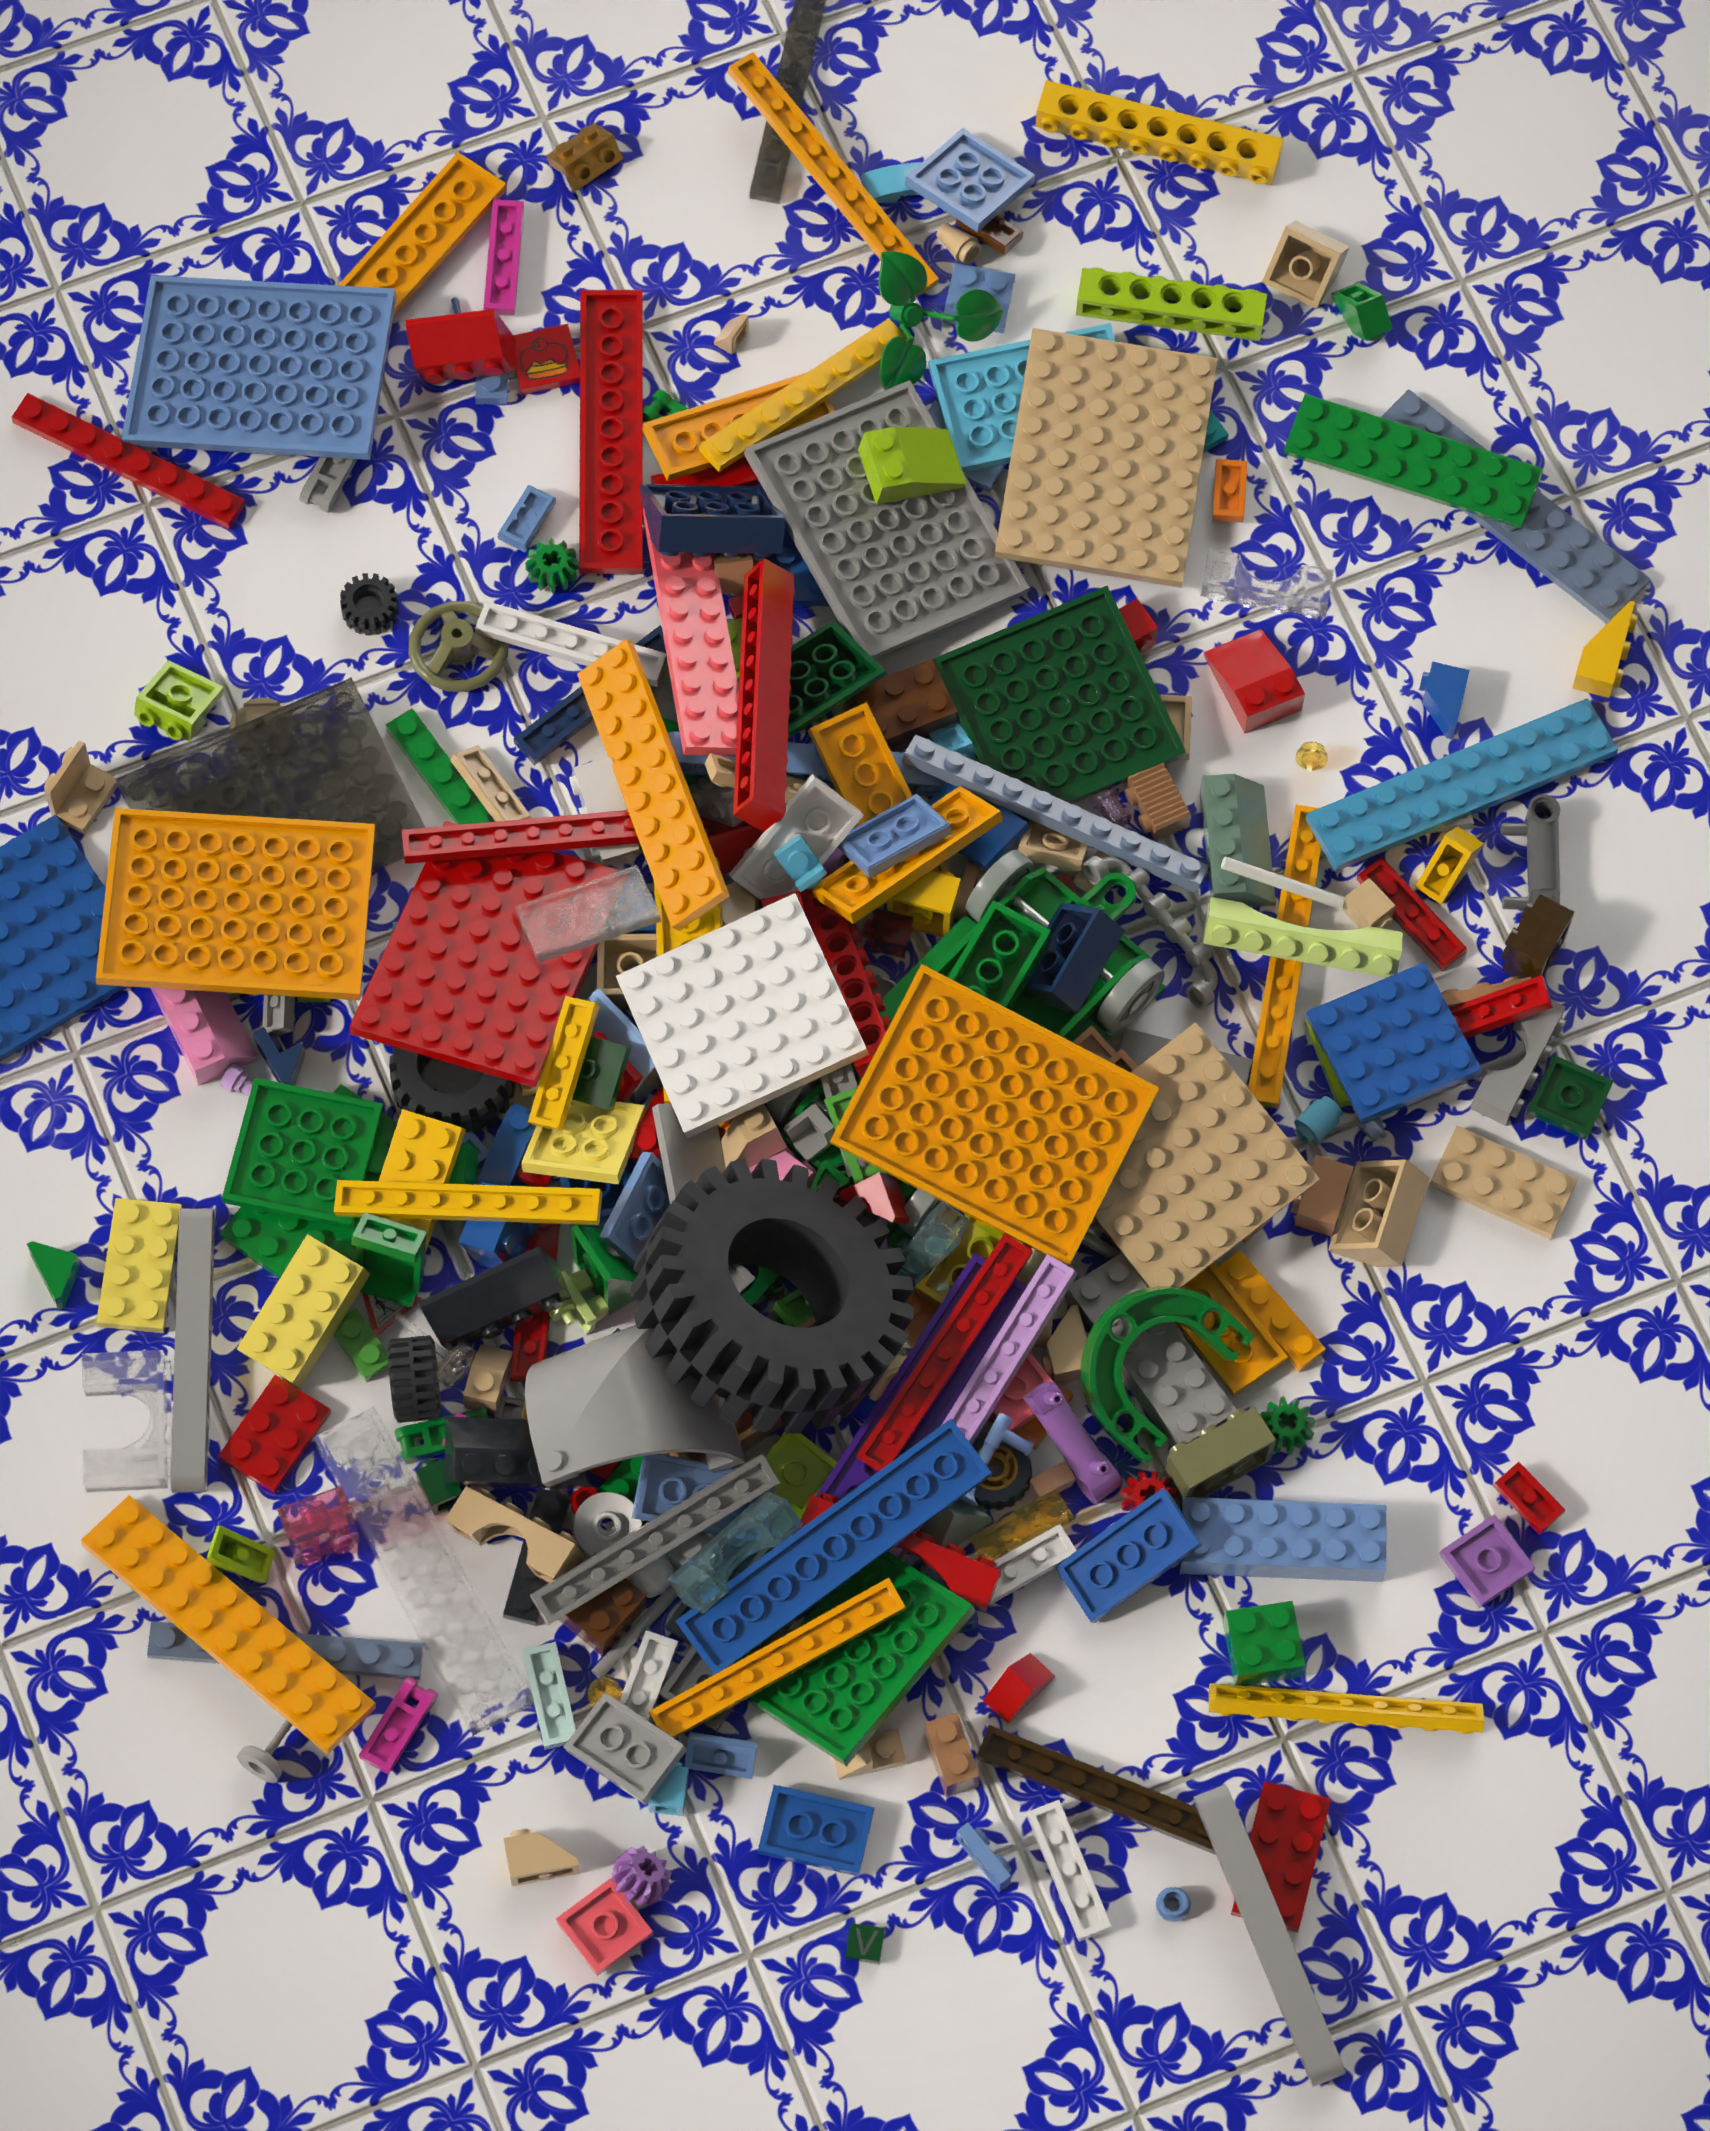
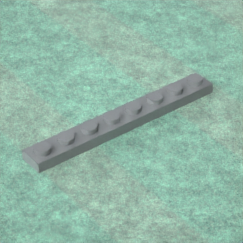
M759 1454L532 1593L530 1597L546 1624L550 1625L780 1482L764 1455Z

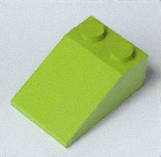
M893 426L864 432L858 451L876 505L966 487L967 484L948 429Z

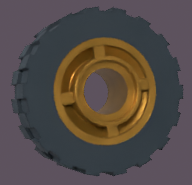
M986 1433L980 1434V1437L976 1438L972 1444V1447L978 1454L988 1435ZM1001 1441L997 1450L994 1451L987 1464L988 1468L994 1465L1000 1466L1004 1470L1003 1473L998 1477L990 1476L976 1486L975 1502L979 1506L984 1507L985 1510L997 1509L999 1511L1008 1506L1010 1508L1018 1500L1021 1501L1025 1497L1026 1490L1028 1491L1030 1488L1032 1466L1029 1454L1025 1456L1023 1452Z

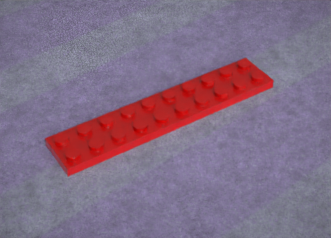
M580 290L579 574H643V502L640 493V484H643L642 290Z

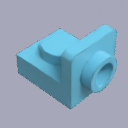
M958 722L929 733L932 742L976 761L973 743Z
M800 834L773 852L800 892L816 887L822 881V877L827 874Z

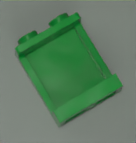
M363 1213L352 1235V1245L357 1246L356 1263L370 1273L360 1292L404 1306H413L423 1285L427 1231Z

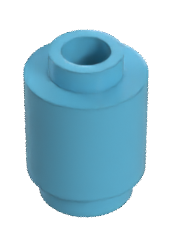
M1324 1096L1321 1100L1316 1099L1294 1121L1295 1133L1304 1143L1309 1144L1311 1142L1317 1145L1339 1124V1118L1343 1115V1112L1338 1104L1327 1096Z

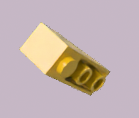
M1630 601L1583 647L1572 689L1609 698L1612 687L1619 688L1624 670L1618 669L1620 659L1626 661L1631 642L1625 641L1627 632H1634L1638 615L1632 613L1635 605L1634 601Z

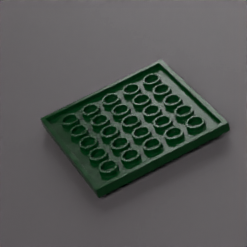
M1108 585L933 658L934 664L958 711V720L961 727L973 743L978 763L987 765L998 772L1016 778L1025 784L1045 791L1070 804L1128 781V777L1161 763L1166 765L1186 756V750ZM1012 812V813H1014L1015 815H1017L1018 817H1020L1021 819H1023L1024 821H1026L1027 823H1028V821L1030 820V819H1028V818H1026V817H1024V816H1021V815H1019V814H1017V813H1015V812Z

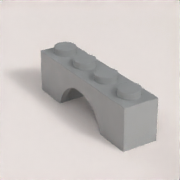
M1551 1000L1553 1008L1514 1022L1512 1029L1523 1042L1525 1057L1512 1068L1488 1070L1473 1098L1470 1109L1506 1126L1511 1116L1518 1117L1525 1100L1521 1099L1524 1090H1532L1539 1076L1538 1073L1534 1072L1538 1063H1546L1553 1049L1552 1046L1548 1045L1552 1036L1559 1038L1567 1020L1562 1018L1565 1006Z

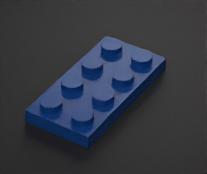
M1162 1488L1064 1559L1055 1568L1089 1621L1096 1623L1203 1544L1167 1489Z

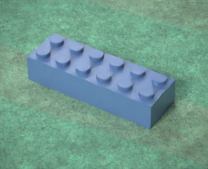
M1183 1497L1180 1511L1203 1545L1179 1562V1574L1383 1582L1386 1573L1387 1505Z

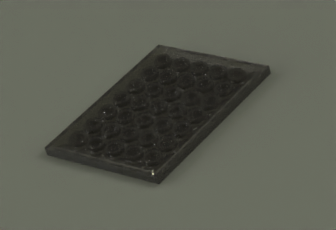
M352 677L115 779L128 809L375 824L372 872L404 859L402 830L426 828Z

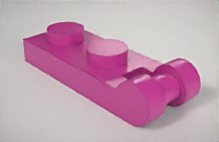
M408 1676L359 1753V1759L389 1775L427 1712L433 1707L439 1693L430 1688L427 1690L418 1686V1681ZM410 1697L419 1701L416 1708L406 1704Z

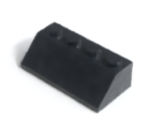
M538 1246L419 1301L418 1304L441 1346L450 1353H461L472 1348L474 1342L483 1338L492 1339L501 1335L503 1329L511 1325L528 1323L535 1314L544 1310L549 1312L560 1308L563 1302L570 1299L571 1296L558 1263Z
M445 1417L444 1485L578 1489L586 1486V1471L578 1473L579 1476L550 1487H546L543 1484L533 1448L528 1420Z

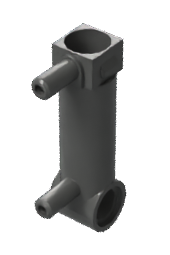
M1537 795L1530 801L1525 816V823H1502L1500 826L1501 835L1527 836L1528 896H1504L1502 898L1503 909L1524 910L1528 902L1535 903L1539 894L1560 904L1559 815L1561 809L1558 801L1550 795ZM1543 812L1547 814L1549 818H1539L1535 813Z

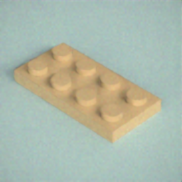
M1456 1126L1429 1185L1547 1239H1551L1578 1179Z

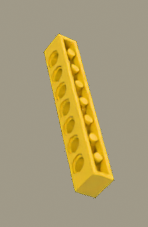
M1048 80L1045 82L1036 112L1035 127L1042 128L1047 132H1059L1071 135L1078 140L1087 139L1099 142L1107 147H1120L1131 150L1139 155L1148 154L1160 157L1167 162L1176 161L1188 164L1196 169H1209L1220 172L1228 177L1237 176L1249 179L1256 184L1265 183L1273 185L1284 138ZM1065 112H1073L1075 114L1069 115ZM1095 119H1101V120H1104V121H1103V122H1097V121H1095ZM1130 126V127H1133L1134 129H1126V128H1124V127ZM1153 134H1162L1163 136L1158 137ZM1184 141H1190L1193 144H1186ZM1214 148H1219V149H1222L1223 151H1215V150H1213V149H1214ZM1242 156H1251L1252 158L1246 159Z

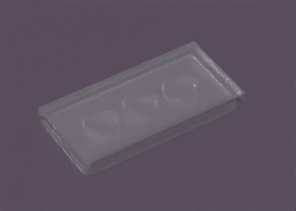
M637 865L515 906L516 916L538 963L661 922V915Z

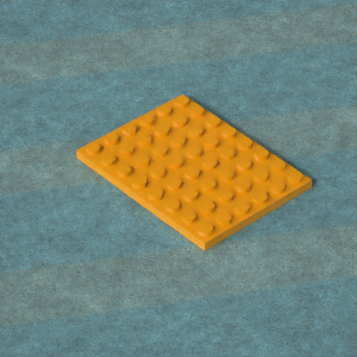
M115 808L96 970V985L360 1000L375 824Z
M921 964L829 1143L986 1225L1008 1234L1044 1255L1048 1254L1069 1266L1159 1087Z

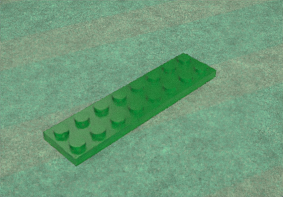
M1304 394L1284 448L1285 455L1519 529L1523 528L1543 473V468L1308 394Z

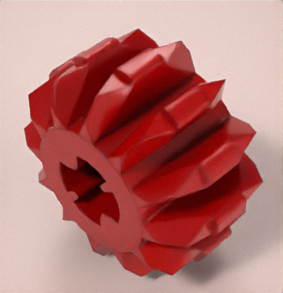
M1156 1470L1152 1472L1151 1478H1147L1146 1473L1140 1471L1138 1480L1129 1477L1126 1483L1128 1488L1121 1490L1120 1496L1125 1499L1121 1503V1509L1132 1511L1144 1502L1147 1495L1152 1496L1162 1488L1167 1489L1172 1498L1176 1497L1177 1490L1176 1488H1167L1170 1484L1169 1477L1163 1478L1161 1481L1157 1480L1158 1472Z

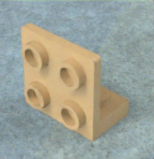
M79 740L74 748L70 747L66 751L62 759V765L57 773H52L45 782V795L51 816L57 815L63 824L85 835L118 787L119 781L114 776L91 765L86 744Z

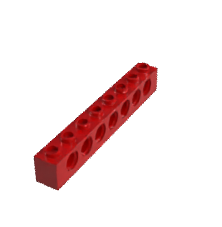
M829 869L825 870L827 874L822 877L823 879L830 875ZM805 889L800 892L806 918L869 1055L854 1061L855 1068L862 1080L891 1022L888 1015L882 1016V1012L887 1011L881 994L879 992L875 994L873 989L878 988V984L872 970L866 971L865 967L870 965V961L864 947L858 948L857 944L863 941L856 924L850 925L847 919L815 899L812 889Z

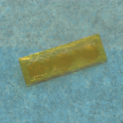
M1056 1489L969 1537V1542L977 1556L995 1561L1059 1524L1061 1526L1073 1521L1074 1516Z

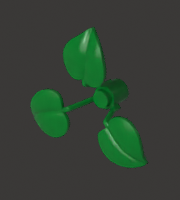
M881 252V267L878 279L879 291L883 300L891 304L890 317L893 321L900 324L899 330L903 331L907 337V341L902 337H893L887 342L882 351L880 379L885 391L909 380L914 384L923 376L927 364L926 354L920 346L912 345L914 338L908 328L917 326L924 316L958 321L957 335L966 341L974 342L988 337L997 328L1002 318L1003 310L997 300L987 291L971 289L958 299L956 304L958 315L926 311L914 302L916 300L914 294L923 291L927 285V273L923 264L916 258L902 252Z

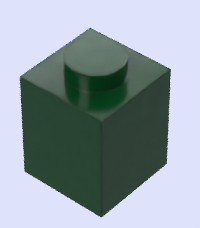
M437 1458L430 1459L421 1464L420 1469L415 1471L417 1482L432 1516L451 1509L462 1493L459 1485H444L445 1458L441 1460Z

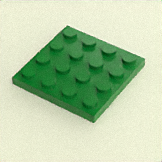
M254 1077L224 1187L222 1202L352 1229L355 1217L336 1216L334 1213L337 1180L365 1181L384 1110L383 1103Z

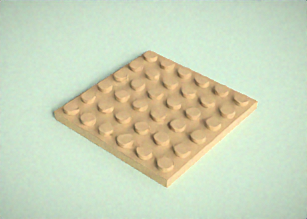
M1196 1022L1130 1072L1159 1087V1090L1094 1216L1149 1288L1164 1286L1183 1287L1320 1180Z

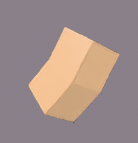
M1064 1461L1030 1479V1482L1043 1502L1071 1487L1076 1477L1067 1462Z

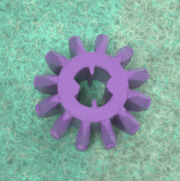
M644 1845L637 1850L633 1847L626 1850L614 1862V1867L612 1868L614 1872L612 1873L611 1881L617 1884L616 1893H624L626 1895V1902L633 1899L638 1907L645 1903L650 1906L656 1903L669 1889V1879L672 1872L665 1868L667 1860H659L656 1857V1851L648 1853Z

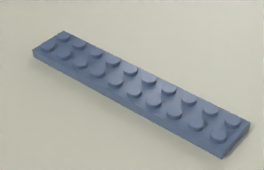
M1410 389L1381 416V418L1486 450ZM1536 490L1522 529L1464 511L1606 624L1649 584L1650 578L1538 490Z

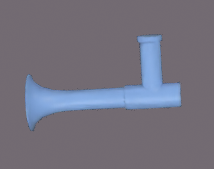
M999 1413L978 1454L986 1465L1001 1441L1023 1452L1025 1456H1028L1034 1445L1033 1442H1029L1008 1430L1013 1420L1005 1414ZM976 1487L960 1498V1500L970 1505L978 1506L974 1497Z

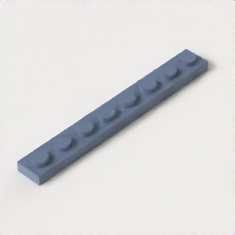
M151 1621L147 1649L148 1658L220 1664L173 1623ZM294 1633L341 1674L406 1679L409 1676L414 1680H420L424 1650L423 1643Z

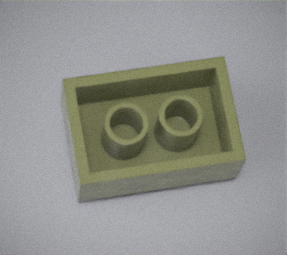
M1255 1406L1247 1411L1244 1408L1239 1409L1228 1416L1226 1423L1218 1427L1215 1424L1203 1429L1198 1434L1199 1438L1190 1443L1182 1441L1172 1447L1167 1457L1164 1477H1169L1170 1487L1176 1488V1496L1181 1504L1183 1497L1205 1498L1271 1461L1276 1439Z

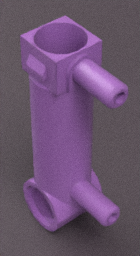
M1045 1381L1023 1397L1030 1410L1036 1414V1417L1076 1475V1482L1088 1500L1096 1504L1123 1484L1119 1473L1102 1456L1055 1382Z

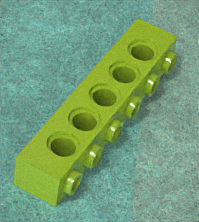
M1097 267L1091 269L1082 268L1076 316L1260 341L1267 294L1260 293L1254 289L1238 290L1224 285H1202L1190 280L1181 282L1167 280L1161 276L1145 277L1138 276L1132 272L1117 273L1105 271ZM1111 291V292H1114V293H1116V294H1115V295H1107V294H1105L1104 292ZM1136 296H1144L1146 299H1137ZM1167 300H1174V301H1176V302H1178V303L1170 304V303H1168V302H1166V301H1167ZM1199 304H1204V305H1206V306H1208V307H1207V308H1200V307H1198L1197 305H1199ZM1228 309H1236L1239 312H1230Z

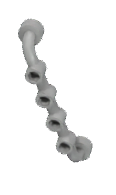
M1093 856L1084 862L1081 867L1082 873L1093 885H1096L1104 876L1108 875L1109 870L1124 874L1133 881L1136 887V895L1144 903L1143 907L1146 914L1151 918H1156L1165 928L1166 937L1171 942L1178 943L1185 952L1187 962L1192 967L1199 968L1205 976V981L1199 979L1187 988L1188 999L1197 1008H1204L1214 1000L1213 991L1216 989L1218 982L1217 971L1209 961L1213 956L1212 949L1208 944H1203V941L1195 944L1190 939L1188 934L1191 933L1192 927L1186 918L1178 917L1174 920L1167 912L1171 907V902L1166 894L1158 892L1153 895L1146 887L1150 882L1148 873L1140 867L1132 870L1126 863L1115 857L1101 859L1100 857Z

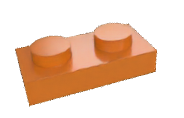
M1216 459L1212 521L1243 523L1247 461Z

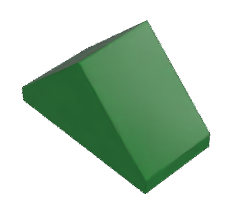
M34 1241L27 1243L30 1256L58 1311L65 1308L81 1266L77 1254Z

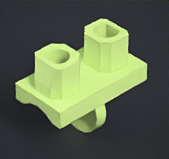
M584 1269L570 1275L564 1270L561 1273L571 1298L564 1301L560 1308L550 1311L549 1315L553 1321L563 1318L567 1326L575 1323L576 1318L586 1335L595 1331L596 1322L608 1314L609 1308L600 1295L587 1302L581 1294L592 1289L593 1285Z

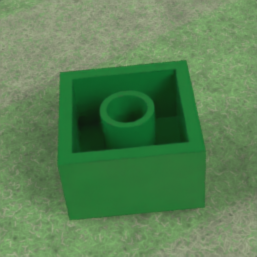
M1293 1601L1225 1611L1223 1627L1234 1685L1247 1686L1302 1677L1305 1661Z

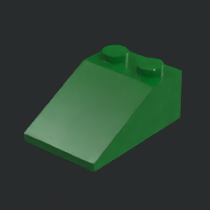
M578 1224L571 1227L574 1263L579 1270L584 1269L593 1284V1292L596 1296H602L609 1308L608 1315L634 1301L631 1299V1285L639 1274L633 1271L634 1267L630 1266L628 1261L599 1237L602 1232L601 1229Z

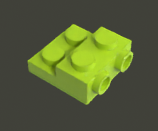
M168 660L136 697L134 716L144 726L151 727L155 725L165 730L166 734L173 740H180L182 738L190 742L206 723L208 712L223 696L224 687Z

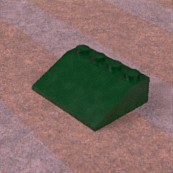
M831 620L791 646L789 738L887 675L886 670L834 620Z

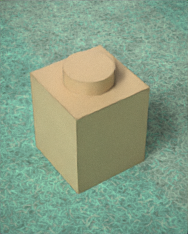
M1368 878L1345 896L1342 910L1360 929L1370 926L1386 929L1393 922L1392 916L1395 904Z

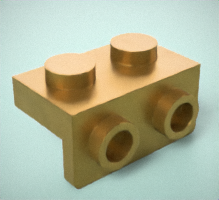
M596 123L584 127L567 142L560 143L556 146L555 150L546 155L549 165L566 175L571 189L575 191L623 159L614 135Z

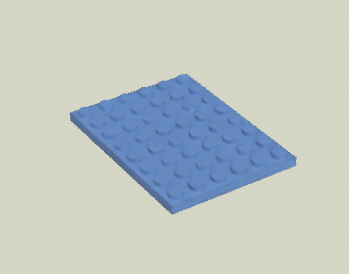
M151 275L122 432V442L143 447L370 460L397 297L395 289Z

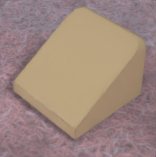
M742 314L729 320L714 340V344L730 354L734 353L749 333L748 315Z

